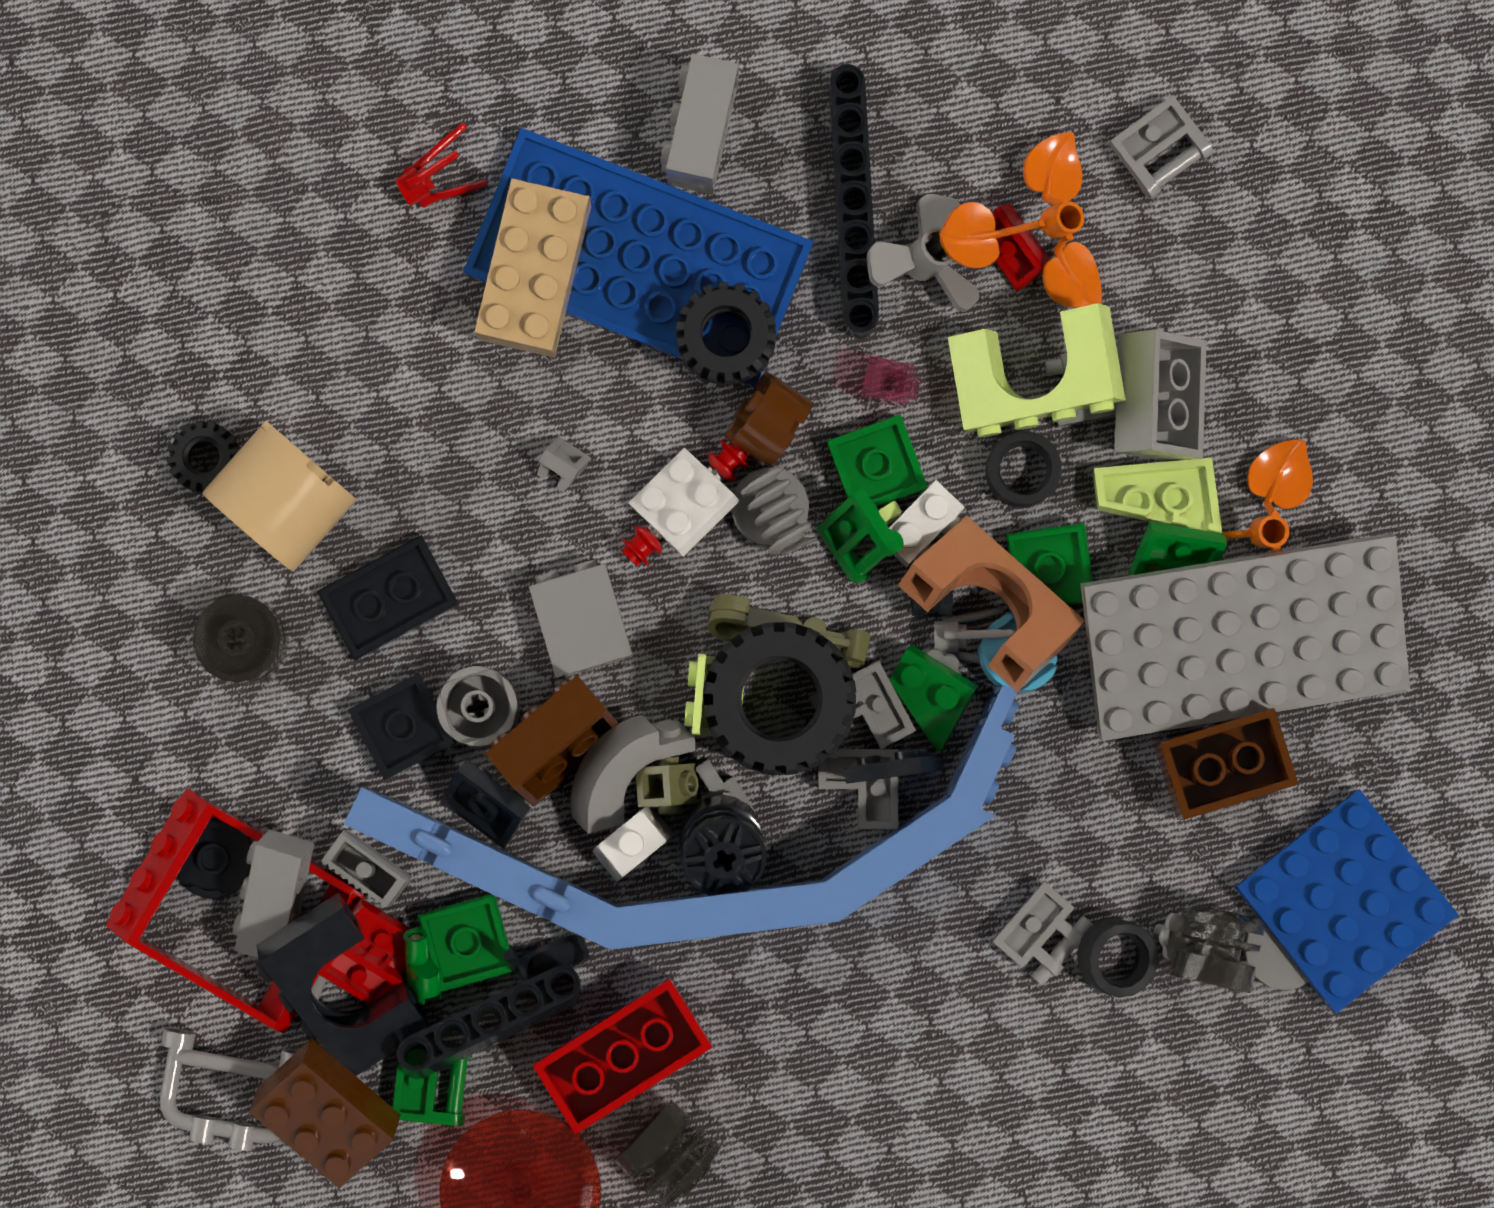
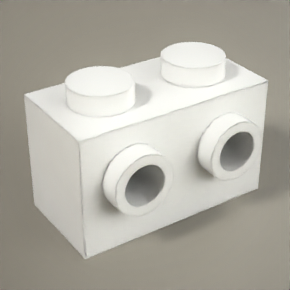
M937 480L889 527V529L897 531L903 538V548L894 556L906 568L932 546L931 543L941 533L945 535L962 520L958 515L965 507Z

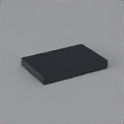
M422 535L317 591L354 661L363 658L460 605Z

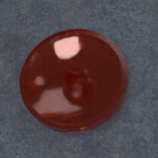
M506 1110L477 1122L453 1146L441 1174L439 1189L440 1207L600 1208L602 1185L599 1167L593 1152L579 1133L574 1134L568 1123L551 1114L537 1110Z

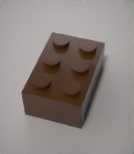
M578 675L572 680L567 679L561 682L553 690L551 698L541 706L536 705L529 709L523 715L522 722L511 732L506 731L497 736L491 743V749L485 753L512 788L533 807L577 771L584 756L594 743L607 731L619 724Z
M1275 708L1153 744L1177 820H1186L1299 785Z
M312 1038L258 1087L249 1110L250 1114L339 1189L394 1140L401 1114Z

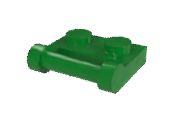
M864 489L852 494L816 528L848 579L856 584L863 583L868 579L876 565L887 556H894L904 545L902 536L897 531L889 529L881 517L877 506L871 501ZM870 536L876 545L862 558H858L854 550Z
M442 1042L448 1048H456L462 1044ZM413 1049L408 1052L405 1061L412 1066H418L425 1062L428 1054L422 1049ZM472 1055L451 1065L446 1111L434 1110L439 1071L421 1079H413L404 1074L398 1061L393 1108L401 1114L400 1120L464 1126L466 1114L462 1112L467 1061L468 1058H472Z

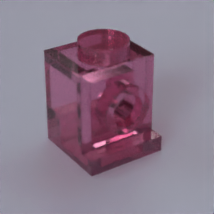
M870 356L860 400H870L907 408L909 400H917L921 378L914 376L916 366ZM887 379H894L898 382L899 387L896 391L889 392L884 388V382Z

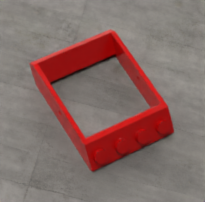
M186 788L181 798L174 803L171 815L161 832L152 840L151 848L142 864L133 872L130 884L122 898L113 906L110 918L105 926L125 943L272 1029L285 1034L297 1012L289 1013L278 996L280 989L274 981L260 1005L142 937V934L212 816L217 817L256 841H259L265 834V832L195 791ZM311 860L309 872L330 883L319 904L339 893L352 910L361 898H365L366 894H361V890L355 889L353 884H348L347 880L342 879V877ZM318 974L316 975V977H315V979H314V981H313L312 986L314 985L315 981L317 980V978H318V976H319Z

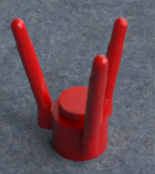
M465 123L458 125L417 162L402 171L403 175L395 179L399 190L410 207L419 202L425 208L436 201L488 186L487 180H481L430 193L431 190L436 188L430 176L457 159L459 154L453 151L425 169L424 166L466 130L467 125Z

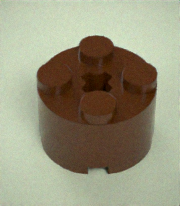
M765 371L753 389L755 393L750 400L745 398L733 415L735 419L728 427L724 437L761 463L770 467V465L776 463L796 436L794 433L799 423L803 424L814 402L775 375Z

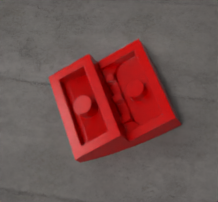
M361 898L352 909V912L361 923L364 940L329 961L317 974L369 1005L402 984L401 973L406 969L403 935L411 928Z

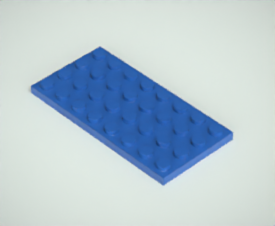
M521 128L463 274L478 281L487 282L511 179L589 196L591 210L566 315L681 359L676 333L680 312L683 306H687L689 298L694 293L700 294L703 292V287L710 284L714 288L719 286V282H728V286L734 287L738 283L745 285V290L749 292L752 290L757 292L762 302L766 301L770 307V313L774 316L777 337L814 241ZM723 314L707 322L703 329L702 337L706 348L710 352L718 356L730 357L741 353L747 347L750 340V331L748 325L739 317ZM761 370L757 374V378L751 382L747 380L742 382V384L754 388L761 378L763 371Z

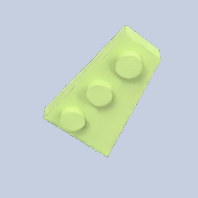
M1212 457L1094 468L1093 480L1098 511L1148 522L1154 521L1222 534Z

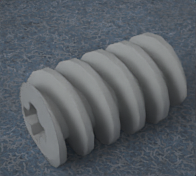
M779 467L755 478L741 491L743 498L755 497L748 505L750 512L762 511L754 521L756 526H769L761 535L763 541L776 540L768 549L770 555H786L817 540V537L805 538L803 535L811 527L810 522L797 523V519L805 512L804 509L790 508V505L798 498L797 494L784 495L783 493L791 484L790 479L777 480L776 478L784 467Z

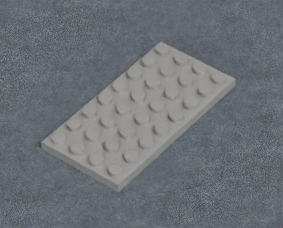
M1392 533L1081 583L1098 738L1101 741L1238 719L1270 708H1275L1276 712L1410 690L1397 539Z

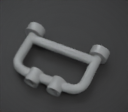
M164 1028L161 1045L169 1049L160 1093V1109L164 1118L172 1126L190 1131V1141L212 1144L214 1135L229 1138L228 1147L243 1151H251L253 1142L266 1144L281 1140L268 1128L257 1127L251 1123L218 1120L211 1116L190 1115L180 1112L176 1106L180 1073L183 1064L268 1079L298 1050L282 1049L280 1063L276 1065L193 1050L196 1033L177 1028Z

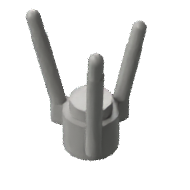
M1003 607L985 609L958 616H944V621H934L935 649L945 652V655L952 654L959 660L980 664L978 655L958 650V648H966V639L1010 638L1015 631L1000 629L966 630V625H958L1003 614L1005 611Z

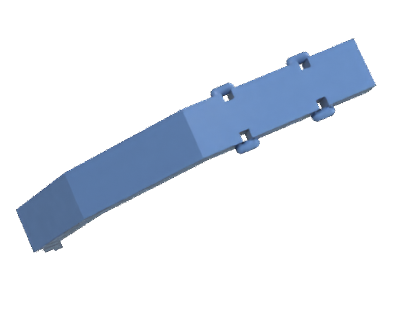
M1005 685L993 688L942 798L900 825L898 829H894L849 861L816 881L751 888L746 892L713 896L701 894L617 905L369 787H361L344 825L416 859L427 862L435 868L535 915L537 914L548 919L552 923L610 950L839 922L996 816L981 808L983 804L987 803L990 805L1000 785L999 782L995 781L1000 768H1007L1017 748V746L1011 744L1015 735L1001 729L1002 725H1009L1018 709L1019 703L1014 701L1017 692Z

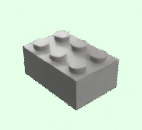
M692 53L690 65L682 64L678 80V96L682 97L681 103H673L669 126H671L670 134L673 135L672 142L665 140L660 164H662L661 172L666 173L668 185L711 195L714 194L739 83V63Z
M1160 330L1118 334L1117 353L1126 401L1116 403L1115 453L1160 461L1203 459L1206 340Z

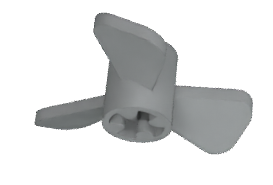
M927 194L919 199L916 203L919 238L909 246L880 241L873 244L867 252L868 274L871 283L880 287L905 273L918 281H927L935 276L953 306L958 311H968L979 300V292L972 283L948 266L953 260L946 254L939 240V233L948 215L960 203L954 198L936 194Z

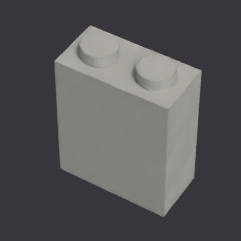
M596 560L586 561L573 566L575 573L560 577L558 571L540 575L535 578L537 584L529 586L553 671L558 680L633 657L605 564L597 565Z

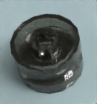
M230 595L219 598L206 607L195 624L193 645L197 659L207 672L223 681L245 685L264 681L274 674L287 655L289 641L285 622L275 609L253 597ZM246 633L243 638L247 644L245 647L238 646L236 643L237 637L240 634Z

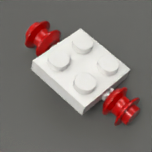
M721 440L723 450L718 455L711 452L708 453L711 467L707 469L688 450L683 448L629 502L631 507L650 524L648 527L650 531L645 527L634 525L633 528L636 536L630 541L621 538L620 540L625 546L620 551L636 567L641 563L649 567L647 557L652 552L659 555L662 554L661 543L656 537L659 540L663 537L684 557L739 502L735 494L720 480L722 477L724 480L736 481L734 471L739 466L749 469L748 464L745 462L749 455L731 442L727 444L724 440Z

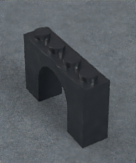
M337 893L257 944L259 961L255 965L267 983L274 981L280 989L278 996L289 1013L296 1011L303 1021L300 1022V1025L308 1039L318 1040L329 1054L357 1076L398 1050L400 1043L404 1039L428 1028L429 1023L425 1010L404 982L371 1004L351 1011H341L327 1007L314 996L311 991L312 984L320 969L329 961L364 940L360 921L341 895Z

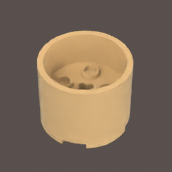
M267 421L258 428L202 492L226 517L293 572L357 501L355 497Z

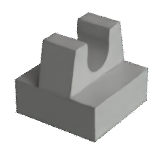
M557 437L540 457L537 475L544 479L551 470L561 476L557 489L564 492L585 470L591 457L562 438Z

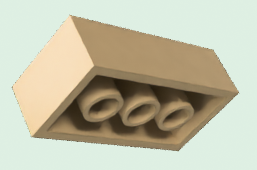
M511 179L474 331L478 340L555 358L591 210L589 196Z

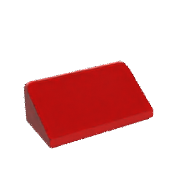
M1010 203L1001 205L992 212L995 219L994 231L1025 224ZM1030 230L996 238L1000 252L998 259L994 262L1016 292L1043 274L1044 265L1051 258Z

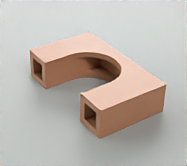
M965 516L915 560L898 585L927 612L949 592L960 586H980L1001 597L1014 614L1016 632L1001 646L988 664V667L1017 693L1069 644L1085 623V620L968 516Z

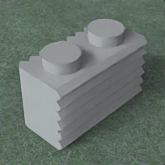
M343 830L322 859V865H328L329 870H335L336 875L341 874L342 879H348V884H354L355 889L361 888V894L367 893L368 898H374V903L380 902L381 908L392 906L412 879L411 875L349 830Z

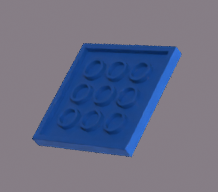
M1360 789L1352 792L1234 887L1333 1014L1339 1013L1459 916Z

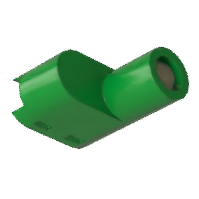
M419 928L410 929L403 935L407 986L417 1001L425 1005V999L436 996L439 1000L441 999L440 974L438 967L429 957L427 932Z

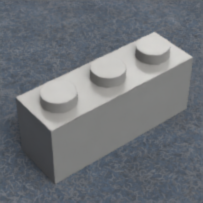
M270 829L259 841H253L247 855V864L251 865L250 874L245 878L240 890V899L244 900L243 910L238 913L233 926V934L237 935L234 951L258 958L257 944L299 918L314 843Z

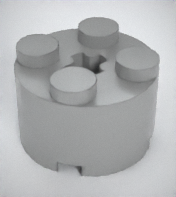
M472 666L455 672L446 681L437 700V714L443 729L454 740L471 747H490L497 736L506 731L511 732L517 726L520 716V700L515 687L505 676L487 667ZM479 697L483 702L489 703V707L484 709V716L479 718L478 714L469 712V707L475 705L474 698Z

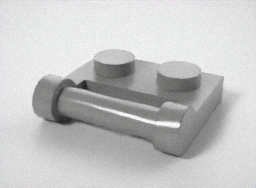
M1174 95L1170 96L1109 142L1110 147L1135 178L1141 191L1149 199L1161 192L1160 187L1199 159L1205 160L1214 153L1211 144ZM1185 136L1191 146L1151 175L1145 168V165Z

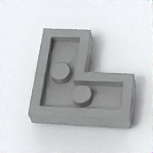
M880 661L852 674L857 691V706L854 718L860 715L863 716L880 749L916 731ZM817 693L809 697L815 711L818 703Z
M838 749L831 757H828L818 765V789H858V829H898V777L846 784L844 768L857 766L856 758L880 755L881 762L895 761L894 753L898 752V749Z

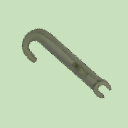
M730 594L715 595L713 604L710 605L707 614L709 632L714 637L725 642L730 641L748 628L764 623L790 622L802 625L798 617L749 607L750 598ZM817 617L809 618L804 622L802 626L809 627L830 640L846 658L851 669H864L870 633L858 629H850L846 634L826 631L825 622Z

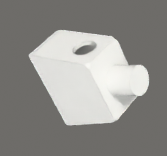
M645 807L596 846L592 852L614 880L618 882L675 836V833L654 807Z

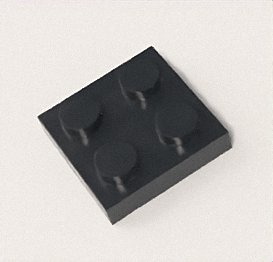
M420 673L348 709L384 780L456 744L455 740L445 732L440 724L437 705Z
M467 759L457 770L441 800V803L503 849L513 839L531 808L525 803L520 794L514 790L504 788L492 778V775L485 768L474 765Z

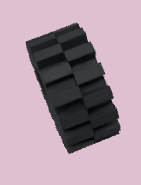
M199 420L195 421L193 425L186 424L182 426L184 430L180 433L176 431L172 436L175 440L172 444H168L167 450L170 451V456L167 457V464L170 465V472L178 480L177 482L193 492L202 494L241 447L234 435L223 426L212 421L203 422ZM211 443L219 451L220 459L218 465L209 472H198L191 465V452L198 444Z

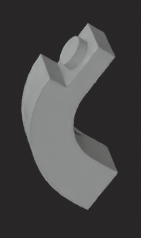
M643 715L632 717L614 726L594 743L579 765L571 792V816L588 834L623 825L625 792L635 774L644 766L656 760L695 751V736L678 720H665L653 726Z

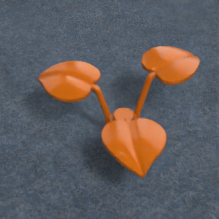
M1073 132L1061 133L1044 139L1035 145L1025 158L1023 176L1026 186L1034 192L1042 193V201L1053 205L1042 212L1040 220L994 231L995 219L992 212L977 202L961 204L955 207L948 215L939 233V240L946 254L956 263L975 269L991 265L998 259L1000 252L996 238L1041 228L1051 238L1061 237L1054 247L1056 257L1049 259L1043 268V284L1048 296L1057 304L1068 308H1079L1097 303L1102 304L1101 281L1093 255L1079 242L1066 244L1068 241L1073 240L1072 233L1079 231L1084 223V214L1081 207L1075 202L1070 201L1076 197L1082 185V167L1077 154Z
M1298 439L1277 443L1265 449L1253 460L1248 470L1247 485L1251 493L1266 498L1264 507L1268 516L1255 519L1251 523L1249 530L1222 532V534H1225L1226 539L1250 537L1255 546L1270 548V553L1282 550L1281 545L1289 537V526L1279 516V512L1274 510L1272 502L1281 509H1291L1303 504L1308 498L1312 489L1313 475L1304 440Z

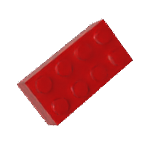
M670 976L535 1062L533 1068L576 1135L713 1048V1043Z

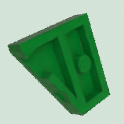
M1150 521L1127 576L1220 561L1227 546L1225 534Z
M912 644L906 649L890 678L892 686L934 748L938 751H941L947 744L979 687Z

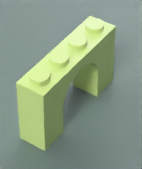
M1097 303L1060 312L1067 350L1066 370L1060 383L1050 393L1036 399L1021 397L1009 385L1004 373L998 333L996 331L981 329L948 337L963 429L965 431L977 432L978 437H989L1001 434V427L1014 424L1016 430L1039 426L1038 419L1052 416L1053 422L1065 421L1076 418V411L1090 408L1091 414L1103 413L1114 410V403L1126 401L1110 307Z

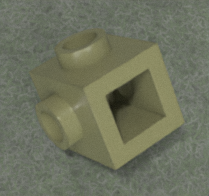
M679 756L656 760L655 766H647L636 773L638 807L658 806V814L681 813L682 805L697 803L699 783L695 774V763L679 764Z

